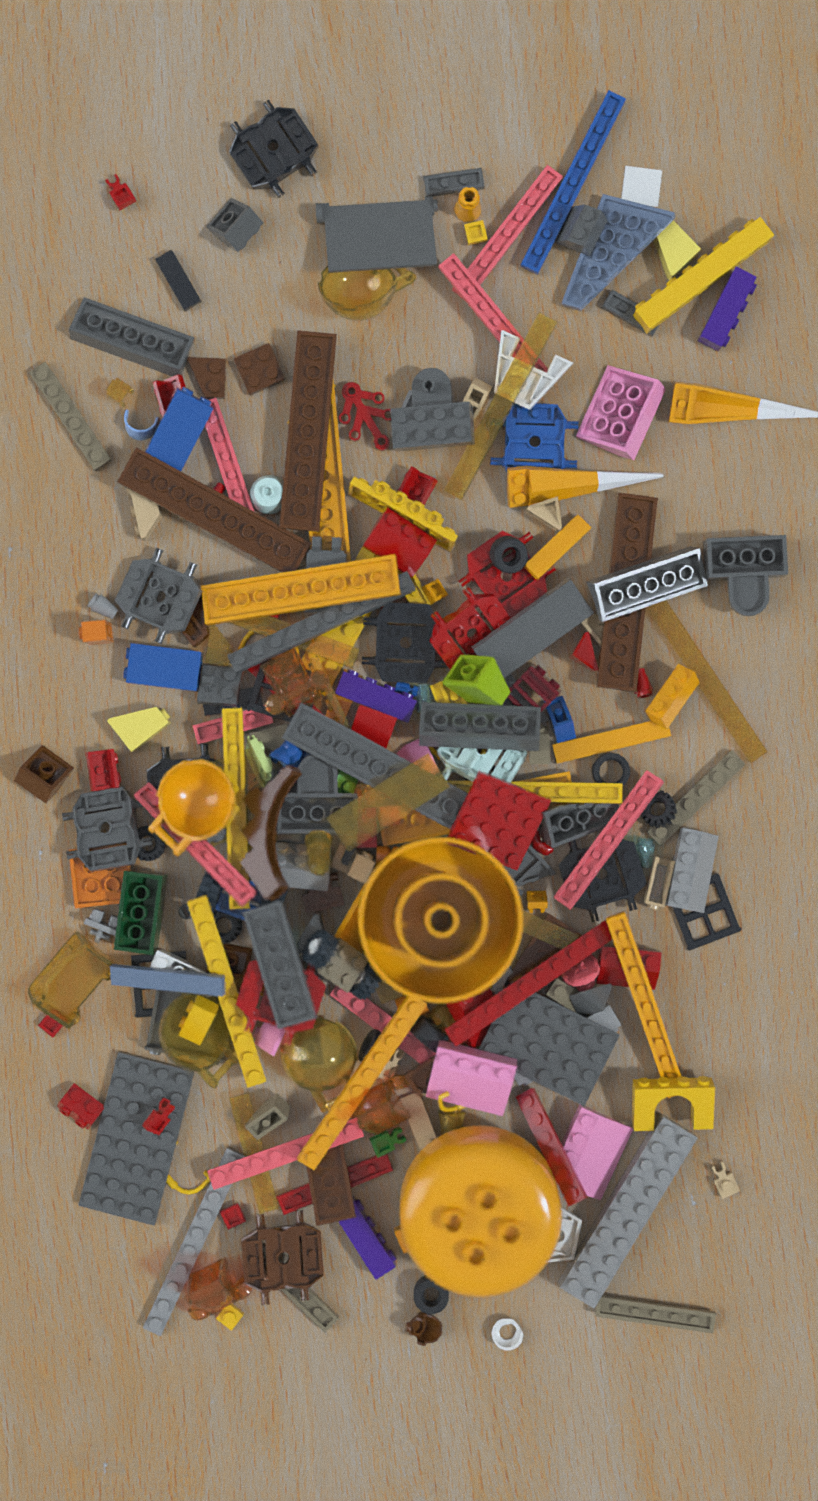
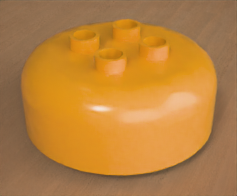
M447 837L415 840L402 845L388 854L375 867L367 879L358 907V929L361 943L374 969L396 990L412 998L428 1002L445 1003L463 1000L491 986L501 977L512 962L520 943L523 928L520 897L506 869L492 855L480 847ZM446 842L460 844L472 850L476 855L451 846Z
M468 1126L444 1133L427 1144L409 1166L400 1194L401 1234L407 1251L417 1267L430 1280L442 1288L470 1297H492L506 1294L525 1285L539 1274L550 1260L557 1246L562 1226V1207L556 1180L541 1153L517 1134L491 1126Z

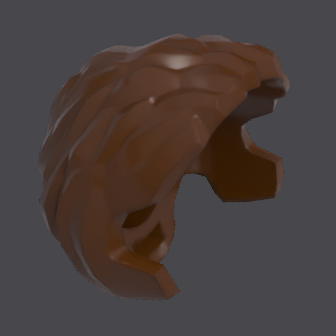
M424 1312L417 1313L410 1322H407V1327L405 1328L409 1335L417 1338V1344L420 1346H426L427 1343L438 1341L443 1333L441 1321L436 1316Z

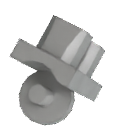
M95 908L90 917L85 919L84 924L99 929L98 931L94 929L90 931L91 935L96 936L94 942L99 944L101 939L108 941L110 938L104 932L115 936L118 917L111 915L108 924L104 923L102 919L105 912Z

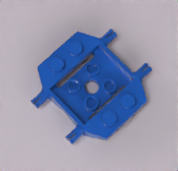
M514 403L504 419L492 418V426L505 427L504 456L502 458L490 457V465H501L506 473L507 468L520 466L577 469V460H566L564 458L565 430H578L579 422L567 421L558 404H535L529 410ZM530 438H539L540 445L537 447L531 446L529 443ZM514 459L553 460V463L514 462Z

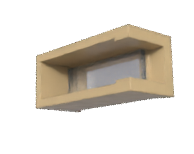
M653 856L646 891L642 901L647 903V908L658 910L659 907H665L675 861Z

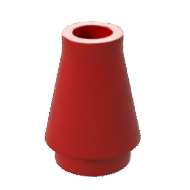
M640 668L637 691L634 694H637V698H646L653 695L652 690L654 689L648 679L645 668Z

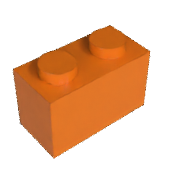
M106 620L81 622L79 637L83 639L84 643L89 645L113 643L112 623Z

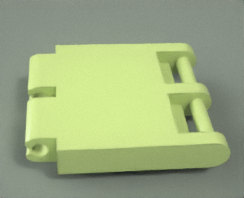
M251 735V740L249 736L247 737L245 753L260 786L265 788V785L270 781L273 765L269 757L266 758L264 754L263 743L258 741L254 735Z

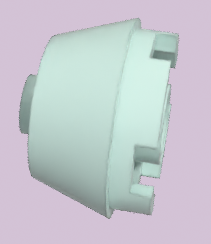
M265 475L258 478L250 490V500L253 506L265 514H274L281 511L284 481L274 475Z

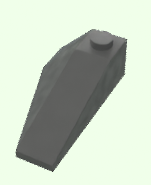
M568 804L543 811V819L539 825L542 841L551 848L603 829L618 810L619 805Z

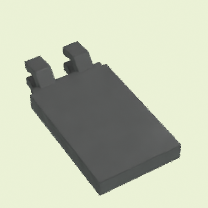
M312 537V550H309V553H307L306 569L347 562V554H344V551H342V538L332 537V550H322V537ZM329 607L305 610V612L318 613Z

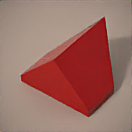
M588 631L583 633L569 658L594 672L598 670Z

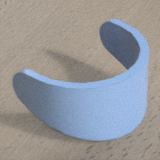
M126 409L124 423L128 435L140 441L147 440L153 436L158 427L159 417H156L154 424L148 429L137 430L127 423L129 410Z

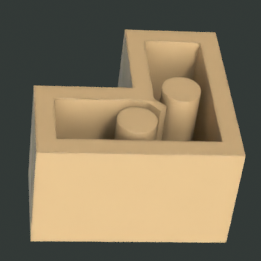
M345 842V845L340 844L330 866L365 884L376 862L373 859L374 855L364 850L362 853L355 850L348 866L341 864L340 861L347 845L355 848L356 846Z

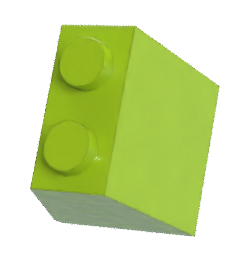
M460 655L442 681L446 687L468 703L502 706L510 693L494 657Z

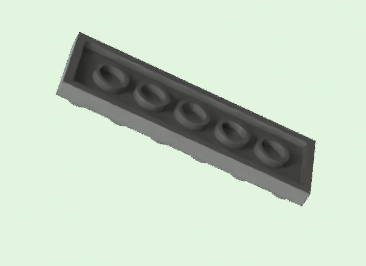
M283 901L243 912L277 1028L281 1029L317 1018Z

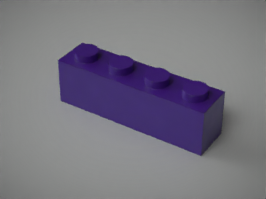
M737 266L735 267L698 342L716 351H719L722 346L726 347L730 340V336H728L730 329L734 330L740 320L737 316L739 312H744L748 304L745 300L748 294H753L757 286L754 283L757 278L756 276Z
M349 669L347 672L342 671L334 694L396 717L403 722H409L417 702L413 699V695L404 691L402 694L394 692L396 688L384 684V687L376 684L377 680L366 677L365 680L359 678V673Z
M353 1196L356 1218L340 1221L339 1224L375 1280L396 1267L395 1260H397V1257L392 1249H387L385 1245L386 1240L381 1232L377 1233L374 1226L376 1225L371 1216L367 1217L364 1213L365 1207L360 1199L356 1200Z

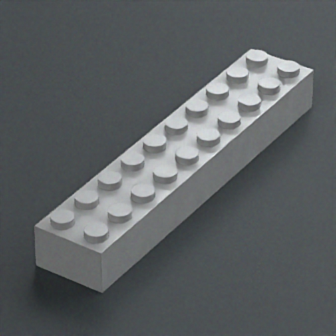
M662 1113L659 1114L654 1122V1131H649L575 1252L574 1260L569 1262L558 1280L561 1289L592 1308L596 1307L696 1142L697 1136L693 1132Z

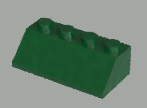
M124 871L114 950L148 955L156 954L159 945L168 875Z

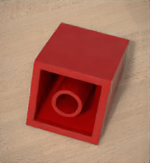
M359 705L351 730L387 749L397 718Z

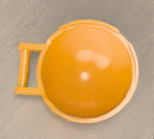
M204 760L183 761L175 765L165 774L160 782L157 796H159V810L161 813L149 826L148 830L151 833L155 832L173 850V854L176 857L180 856L192 841L204 840L218 834L226 827L235 809V792L229 777L216 765ZM164 822L172 831L184 838L180 844L161 828Z

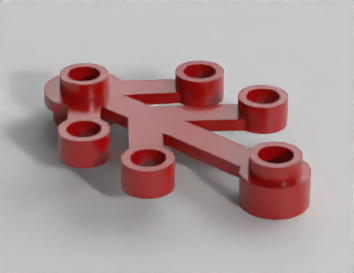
M355 382L346 383L342 388L345 404L343 412L339 415V421L343 425L350 423V411L354 403L357 413L353 429L349 432L350 440L354 442L360 440V430L364 420L375 438V448L379 451L387 450L390 445L389 438L381 434L371 415L390 422L391 418H386L385 413L391 412V409L382 410L366 406L361 400H371L375 404L381 405L384 402V394L381 392L371 393L363 391ZM351 388L355 390L353 395L348 393V390ZM377 395H380L382 397V400L376 401L375 397ZM343 415H347L349 418L345 422L341 420ZM353 432H357L359 436L357 438H352L351 434ZM379 439H384L386 441L385 444L380 445L378 443Z

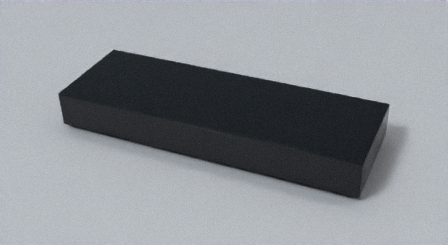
M172 250L155 259L184 311L202 302Z

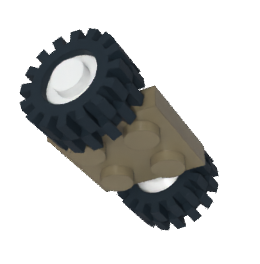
M323 929L317 930L315 934L311 935L310 939L306 940L308 943L304 944L303 947L305 949L302 950L301 953L303 955L301 956L305 962L316 968V972L361 1000L366 999V997L369 998L371 993L374 994L376 992L375 988L380 986L378 983L382 979L369 962L368 957L338 937L336 939Z

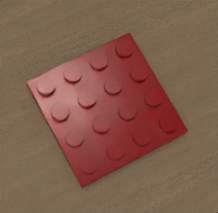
M479 770L447 838L458 839L478 846L492 855L501 865L518 870L543 819L542 812L547 810L551 800L548 797ZM446 842L451 846L476 855L472 850L460 844Z

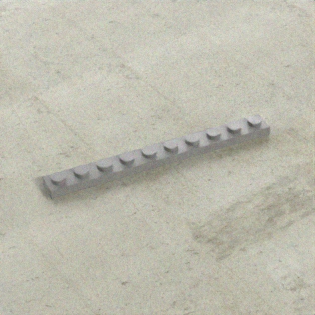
M227 1147L219 1166L243 1158L245 1154ZM210 1183L143 1326L144 1329L161 1336L232 1184L213 1190Z

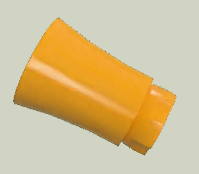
M474 187L463 188L455 203L454 211L457 218L461 221L473 222L481 214L480 196Z

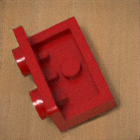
M180 374L163 381H153L154 394L157 397L159 412L162 417L177 387L181 389L185 387L183 376Z
M411 466L397 491L405 493L408 499L419 501L425 505L438 480Z
M114 748L86 752L91 792L119 788L121 776L117 772L118 756L114 752Z
M75 1083L57 1105L60 1108L59 1111L64 1116H70L75 1120L76 1125L88 1130L104 1109L102 1103Z

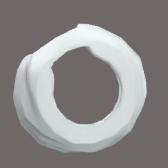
M506 1318L498 1320L494 1324L491 1332L492 1338L500 1349L513 1350L522 1343L523 1332L516 1321ZM513 1324L516 1328L514 1336L511 1339H503L499 1333L500 1328L503 1325Z

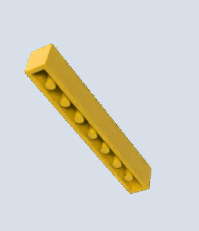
M759 217L755 221L753 218L743 226L744 229L738 232L736 230L728 237L729 240L726 243L720 242L712 249L714 252L710 255L704 254L697 260L698 264L694 267L689 265L681 272L682 276L678 279L673 277L666 283V288L662 291L660 288L650 295V300L647 302L643 300L637 304L633 317L640 323L646 334L768 244L774 237V234L763 219Z

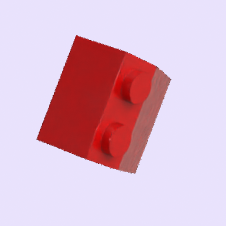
M490 987L469 998L445 1003L456 1022L490 999L493 993ZM490 1024L465 1040L469 1047L476 1048L482 1043Z

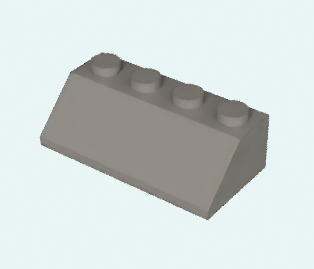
M687 828L679 829L673 859L675 864L665 903L666 906L704 913L719 836Z

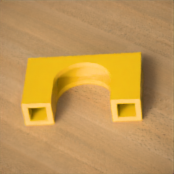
M682 1076L679 1078L660 1077L658 1079H648L643 1077L632 1079V1125L634 1131H654V1112L657 1104L662 1099L674 1095L685 1097L691 1102L690 1119L694 1130L713 1129L715 1086L712 1077L688 1078Z

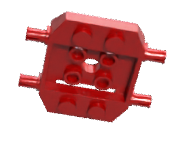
M502 530L467 554L468 573L458 582L463 587L469 582L474 581L483 594L493 593L501 603L502 599L533 579L531 583L501 603L510 618H512L547 593L546 578L556 569L555 567L552 568L539 580H536L523 567L520 571L511 573L512 579L508 582L502 580V572L494 565L480 573L481 569L492 563L490 549L496 539L502 536L515 537ZM528 532L517 539L526 544L533 539V536ZM508 547L503 551L502 555L510 549L513 551L503 558L505 562H510L515 557L516 552L514 548ZM528 554L527 562L531 559V557H530L529 554Z
M467 587L466 590H463L467 600L461 604L457 611L446 615L443 619L439 612H434L431 615L436 624L434 625L430 643L450 670L460 655L464 654L447 630L451 632L466 655L477 656L472 646L489 635L491 630L476 608L480 609L494 630L511 619L493 593L474 594L470 587ZM475 628V634L472 637H467L468 630Z
M257 960L249 962L236 1005L248 1019L244 1031L248 1032L249 1025L251 1024L250 1033H253L252 1031L257 1020L277 1026L266 988L259 1009H256L264 984ZM308 964L304 974L316 1013L318 1014L326 985L314 974L315 968ZM316 1018L284 1027L286 1034L283 1043L286 1044L289 1036L287 1044L291 1045L296 1032L313 1029Z

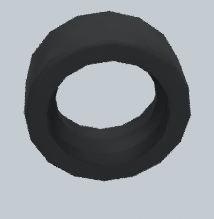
M607 753L597 758L592 766V776L596 783H607L600 777L599 771L601 765L608 760L617 761L623 770L620 780L615 783H622V787L627 783L630 778V767L623 756L616 753Z

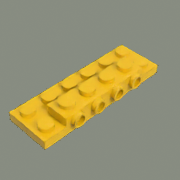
M353 477L351 480L348 495L380 513H383L387 508L391 509L436 539V545L451 552L458 535L455 534L453 529L442 527L444 518H442L440 513L434 510L429 511L424 508L425 506L421 502L408 499V496L401 491L396 492L392 490L384 481L378 482L375 480L372 486H370L363 478L357 479Z

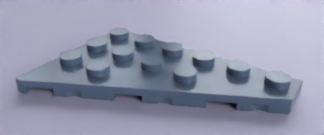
M603 194L597 209L602 210L607 222L591 255L588 256L580 253L561 304L564 307L582 311L675 219L676 215L674 212Z

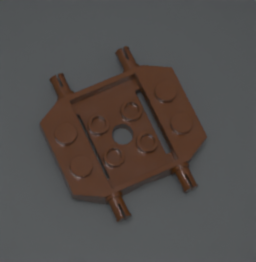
M304 1210L295 1211V1225L266 1227L264 1214H256L257 1227L241 1238L244 1284L260 1291L261 1305H265V1299L266 1305L270 1304V1291L286 1288H300L301 1301L309 1300L308 1288L324 1276L321 1231L306 1225V1222H304ZM299 1236H300V1238H301V1254H302L303 1276H301V1260H300ZM262 1239H265L267 1280H264ZM282 1252H286L289 1256L288 1261L284 1264L278 1261V1256Z

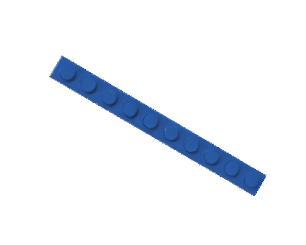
M608 90L520 265L521 267L537 275L539 274L626 98Z

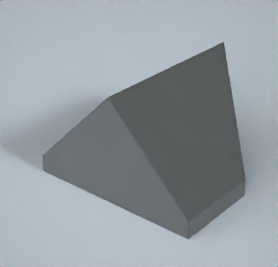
M611 984L571 995L570 999L576 1013L585 1017L604 1011L612 989Z

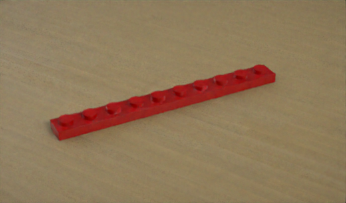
M606 919L444 1029L455 1047L610 942L612 936Z

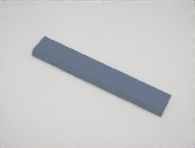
M112 964L110 966L111 985L224 996L226 994L225 975Z

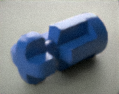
M397 682L394 692H410L413 697H416L419 687L414 685L411 688L409 683Z

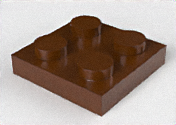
M269 343L233 358L250 396L285 380Z

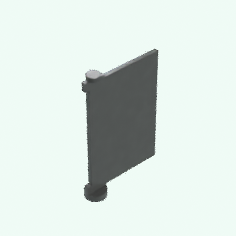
M427 196L425 200L342 206H329V203H315L317 224L325 223L329 273L437 266L433 216L434 212H438L437 199L433 200V196Z

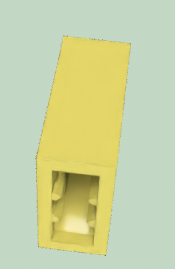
M674 220L654 239L668 280H671L685 268L701 250Z
M154 707L113 717L107 721L129 750L135 752L171 724L169 721L171 716L164 708Z

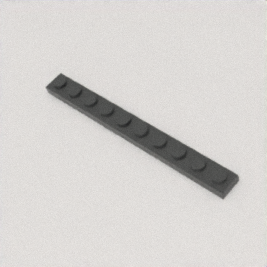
M406 571L398 575L401 595L331 606L227 655L235 673H241L416 591L408 572Z

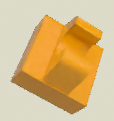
M526 891L529 912L533 913V909H540L541 913H544L545 909L548 908L546 891Z

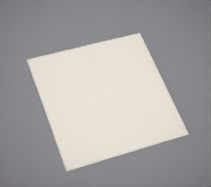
M625 166L621 199L658 207L662 170Z

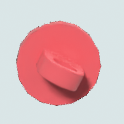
M589 955L561 974L563 981L567 985L576 986L580 992L592 989L595 985V978L599 975L600 971L597 958Z

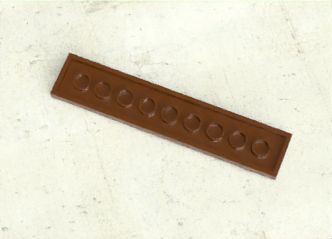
M297 330L279 528L319 532L337 334Z
M137 447L117 481L118 484L281 573L297 570L311 545L309 541L287 529L279 528L278 524Z
M618 493L609 574L651 560L658 498ZM646 607L603 622L596 682L597 688L628 692L637 691Z

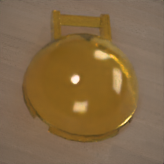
M327 266L321 272L322 279L318 282V288L322 300L336 315L347 320L363 321L379 315L391 303L397 291L409 286L416 280V275L406 268H395L400 274L397 278L391 269L329 273Z
M185 993L169 1003L163 1012L158 1029L159 1042L163 1052L176 1066L187 1071L198 1072L203 1080L211 1088L215 1089L219 1085L218 1081L234 1064L237 1065L239 1063L236 1052L229 1045L231 1035L219 999L213 995ZM197 995L219 1004L217 1013L201 1045L178 1036L181 1030L178 1027L182 1016L187 1017L188 1012H186L189 1002L191 1000L195 1001ZM225 1055L228 1060L212 1075L208 1069L216 1065Z
M317 1015L313 1029L296 1032L291 1045L287 1044L289 1036L286 1044L283 1043L286 1032L284 1033L280 1045V1059L284 1071L290 1080L297 1086L309 1090L320 1111L325 1113L329 1111V1108H331L338 1096L326 1101L322 1092L335 1089L342 1084L344 1087L346 1086L358 1061L357 1046L353 1036L337 1020L333 1022L325 1019L323 1015Z

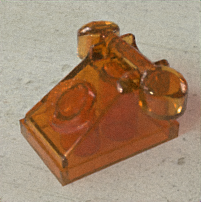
M295 647L260 665L275 693L270 695L265 701L266 710L272 715H278L285 711L288 718L294 716L301 703L310 707L321 701L323 697L319 691L325 690L329 685V676L325 671L315 670L311 675L309 674Z
M404 1075L392 1076L388 1080L369 1089L350 1117V1119L357 1117L358 1121L356 1122L359 1129L379 1135L411 1118L409 1111L405 1109L394 1091L410 1086Z
M223 1257L189 1275L185 1299L192 1306L187 1311L195 1321L206 1319L213 1313L247 1298L253 1288L244 1284L243 1277L235 1284L233 1283L228 1269V1262Z

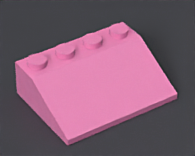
M608 365L576 437L615 455L635 460L666 388L657 379Z
M439 1040L426 1097L438 1100V1095L448 1091L450 1096L443 1098L444 1102L503 1116L517 1068V1059L463 1045L455 1047L451 1042Z
M579 1104L561 1144L586 1195L601 1200L633 1128Z

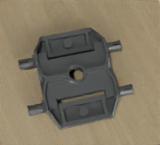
M156 547L152 558L132 561L115 601L125 613L121 627L129 629L132 620L139 619L159 628L154 641L162 644L166 634L185 631L202 594V589L193 576L197 567L196 564L189 562L186 572L184 574L159 562L164 551ZM151 572H154L153 575H152V577H151V579L149 580V584H148V586H147V589H146V591H145L143 597L141 598V602H140L138 608H136L135 606H136V604H137V602H138V600H139V597H140V595H141V593H142V591H143V589H144V586H145V584H146V582H147V580H148V577H149V575H150ZM164 592V601L158 602V595Z
M123 786L81 794L73 807V812L62 813L63 821L74 819L77 830V850L67 851V859L80 858L91 872L134 865L140 848L153 845L152 837L139 838L136 809L143 806L133 799ZM104 823H109V831L102 833L101 826ZM127 842V845L94 851L89 850V848Z

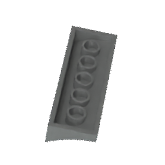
M85 297L69 328L71 340L169 376L182 375L194 344V337Z
M692 546L586 581L597 609L599 621L601 622L708 586L700 548Z
M568 577L472 646V649L477 656L494 657L505 678L590 617L594 612Z
M422 702L419 746L539 751L541 707Z

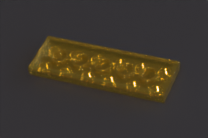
M427 753L328 816L327 819L349 852L450 786L430 754Z

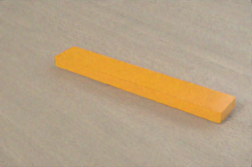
M652 721L553 744L552 748L556 764L670 737L671 732L669 727L665 729Z

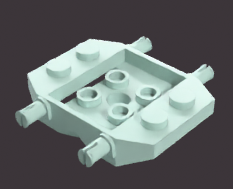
M439 747L437 755L445 765V769L439 778H444L447 781L450 774L454 771L473 782L479 770L487 774L490 772L503 750L487 749V753L479 754L477 748ZM506 750L491 775L511 783L528 754L527 751Z

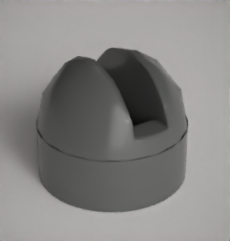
M187 903L179 908V915L183 919L192 918ZM184 907L186 908V910H187V912H188V914H189L190 916H188V917L186 916V914H185V912H184V910H183Z

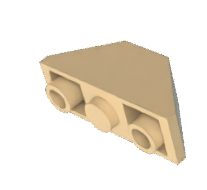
M126 488L128 498H132L133 506H130L132 516L137 519L138 525H135L137 537L147 541L162 518L160 506Z

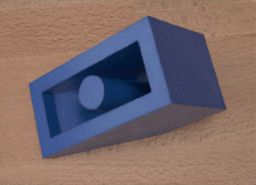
M563 696L556 697L546 707V711L557 743L576 738L572 717Z

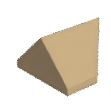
M558 497L528 506L526 513L557 533L561 530L562 522Z

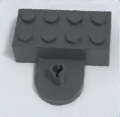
M426 368L420 371L412 382L413 407L391 409L393 449L399 452L475 445L473 405L469 401L453 403L451 381L442 370Z
M786 535L707 538L703 541L706 580H727L729 604L739 615L749 617L761 613L769 602V578L788 575Z
M312 754L305 757L298 767L302 775L297 780V793H288L280 809L277 821V835H357L358 793H338L337 768Z

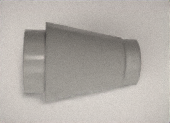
M95 593L88 604L91 611L111 619L114 618L119 610L102 594L99 595Z

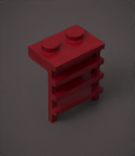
M532 664L509 690L511 693L516 689L534 707H541L542 712L561 693L559 689L561 686L555 679L552 678L550 680L545 675L547 672L539 664L537 666ZM523 680L545 701L542 706L536 703L519 686ZM509 693V695L507 696L508 699H510L516 706H523L515 697H513Z

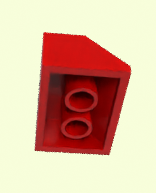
M387 508L380 515L362 546L378 557L395 555L398 570L402 573L407 571L412 579L430 554L437 540Z
M604 945L599 948L598 963L600 971L596 978V984L629 987L615 946ZM638 948L651 989L655 990L660 974L662 952Z

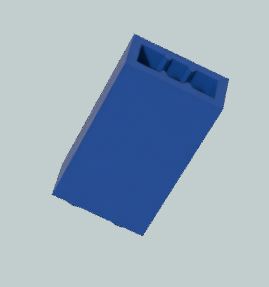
M177 387L145 450L146 453L179 471H182L214 409L209 399L203 396L200 399L193 395L194 392L186 387L182 389Z
M131 643L130 648L127 647L126 659L129 660L128 667L124 668L123 678L129 684L198 692L204 653Z

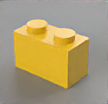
M197 995L195 1001L191 1000L186 1009V1012H188L187 1017L182 1016L178 1027L181 1030L178 1036L201 1045L217 1013L219 1004Z

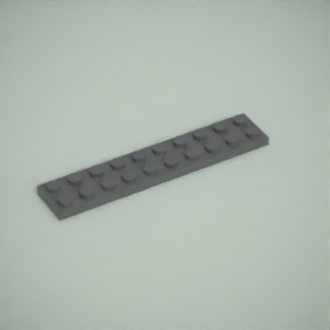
M303 703L299 705L282 737L286 741L449 829L452 828L468 794Z

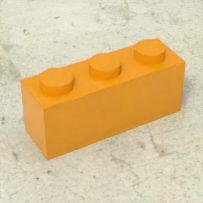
M680 664L676 666L645 711L653 723L668 729L700 683L694 671Z

